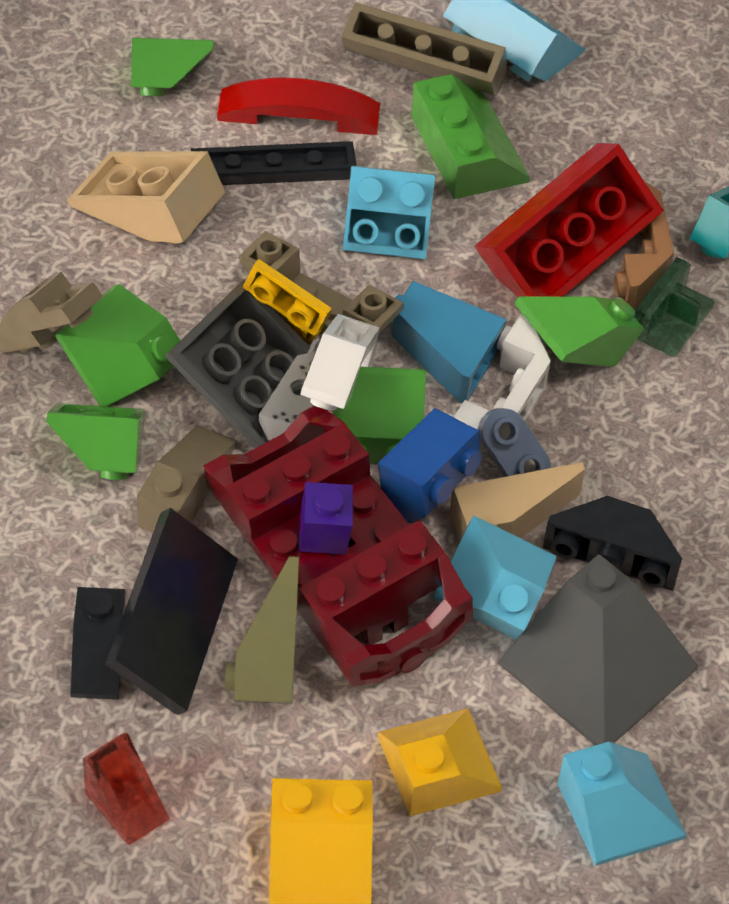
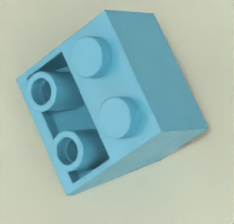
M351 166L343 250L426 259L435 174Z

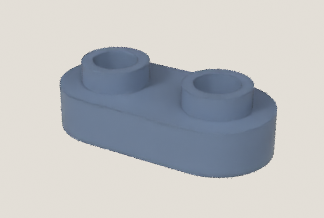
M496 408L488 411L481 418L478 426L479 439L504 477L525 473L524 464L529 459L534 461L535 471L551 468V462L547 453L517 412L511 409ZM503 423H507L510 426L511 432L509 437L503 440L499 436V427Z

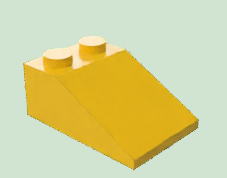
M272 778L269 904H371L373 843L372 780Z

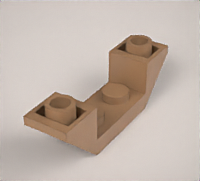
M645 182L664 211L637 233L643 235L640 254H624L621 272H615L614 274L615 297H622V300L627 302L634 311L668 280L674 256L661 191Z

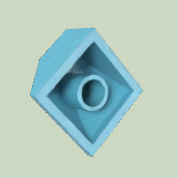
M473 515L452 557L451 563L464 587L473 597V619L517 640L525 631L557 556ZM442 586L437 588L433 597L434 600L440 603L444 600Z
M606 742L564 754L557 784L595 866L686 839L684 828L646 753L612 742Z

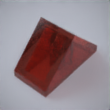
M122 733L83 758L85 794L126 844H132L170 819L128 733Z

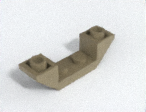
M267 231L239 255L240 263L248 273H250L253 265L259 258L331 307L332 311L321 332L322 335L337 314L380 327V334L404 309V302L371 285H368L352 300L300 273V249Z

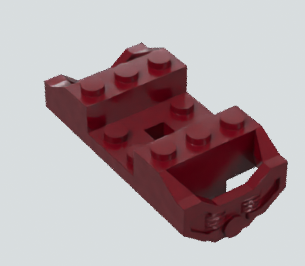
M314 405L301 412L283 434L246 454L221 455L203 465L207 487L275 581L288 558L299 557L297 611L352 686L379 684L401 672L409 673L414 671L436 650L448 644L473 618V597L464 587L445 551L421 520L411 525L407 523L371 476L369 453L348 426L328 410ZM305 482L353 485V526L346 554H337L332 557L329 553L299 552L300 509ZM443 587L444 600L424 621L385 643L375 644L383 640L382 627L390 623V627L394 632L409 625L407 608L409 604L437 588ZM359 633L368 645L361 644L353 636Z

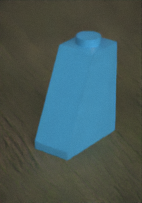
M412 281L404 295L398 294L395 297L404 302V309L393 319L391 336L459 402L469 401L500 351L497 349V344L506 326L507 319Z

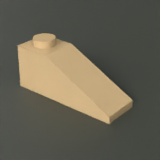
M583 462L456 486L452 490L449 514L459 541H461L473 515L522 538L548 519L550 515L555 514L580 495L585 473Z

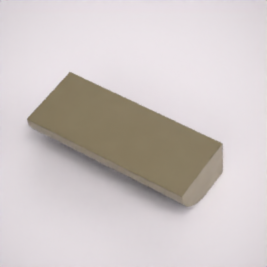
M356 2L342 34V42L346 51L435 78L452 74L478 91L494 96L499 93L508 74L506 48Z

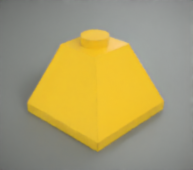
M469 708L378 732V738L409 816L502 792L501 783Z

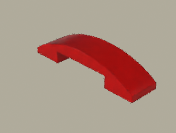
M288 77L263 78L244 81L222 88L217 121L257 125L258 115L336 121L338 122L337 132L377 135L380 103L358 91L329 82Z

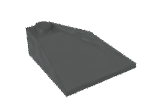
M244 279L175 345L165 357L254 448H257L268 442L258 421L259 413L296 356L307 354L310 346L271 306L258 301L250 292L243 288L246 281ZM297 390L294 392V394L302 396L300 395L301 390Z
M600 554L567 580L521 636L500 658L498 663L594 745L617 742L698 668L696 662L637 585Z

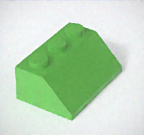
M452 74L414 82L411 117L453 199L530 182V176L485 94Z

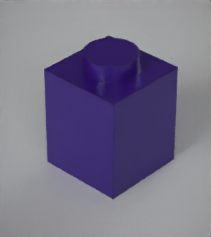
M305 482L300 509L299 552L346 554L353 526V485Z

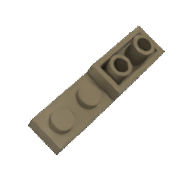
M62 272L49 276L14 304L4 315L0 323V351L7 353L19 350L23 354L34 347H39L40 350L50 347L58 341L55 334L66 324L73 328L87 320L93 314V310L90 307L99 301L103 295L94 282L71 286Z

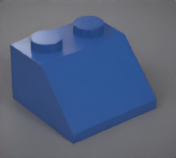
M434 408L378 462L381 489L407 523L425 518L438 504H443L447 501L452 490L466 476H471L477 470L482 457L479 430Z

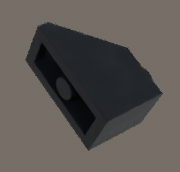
M77 587L73 622L70 698L119 700L121 675L105 665L126 609L125 589Z

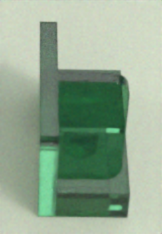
M678 257L674 259L638 305L634 315L644 328V331L637 339L671 357H676L714 306V300L686 287L691 264Z

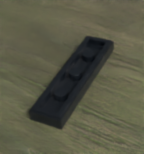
M353 141L191 148V151H208L222 185L350 180L351 166H357Z

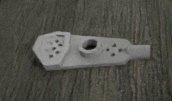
M313 339L308 353L296 356L259 413L258 421L268 441L283 434L301 412L314 406L310 402L311 398L296 395L294 392L302 390L320 341Z

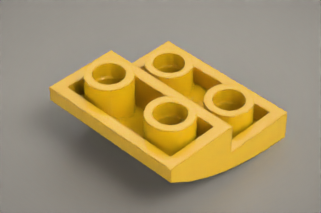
M259 258L253 265L243 285V288L250 292L258 301L271 306L310 346L313 339L316 340L322 332L332 311L331 307Z

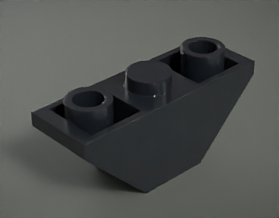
M605 496L550 515L547 522L543 548L553 551L557 556L565 559L574 558L589 563L600 554L626 576L638 579L649 587H662L674 590L682 557L652 510L617 498Z

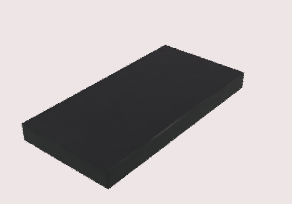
M172 508L160 512L105 665L174 714L179 715L186 712L189 708L238 558Z

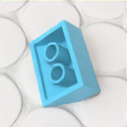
M452 0L443 14V17L454 23L451 31L505 47L506 59L513 63L510 70L529 82L533 76L547 81L583 54L586 49L513 0Z

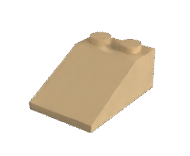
M111 151L67 201L72 208L150 242L177 244L190 238L194 229L206 215L211 213L215 204L225 194V190L208 151Z

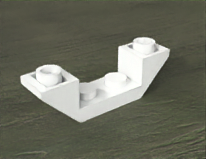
M521 313L513 327L507 325L503 329L498 340L497 349L502 351L499 368L515 375L512 379L509 389L510 394L507 399L500 397L494 409L505 408L514 410L525 421L546 388L551 361L538 332ZM464 400L455 415L451 413L448 415L478 430L481 418L489 410ZM503 423L499 427V436L503 440L508 438L511 429L507 423ZM479 439L480 452H487Z
M337 314L322 335L300 395L311 398L310 402L322 409L336 410L337 407L344 409L352 397L360 367H371L380 327Z

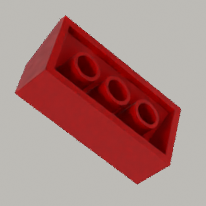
M597 143L474 247L494 276L517 297H563L664 210L620 144Z

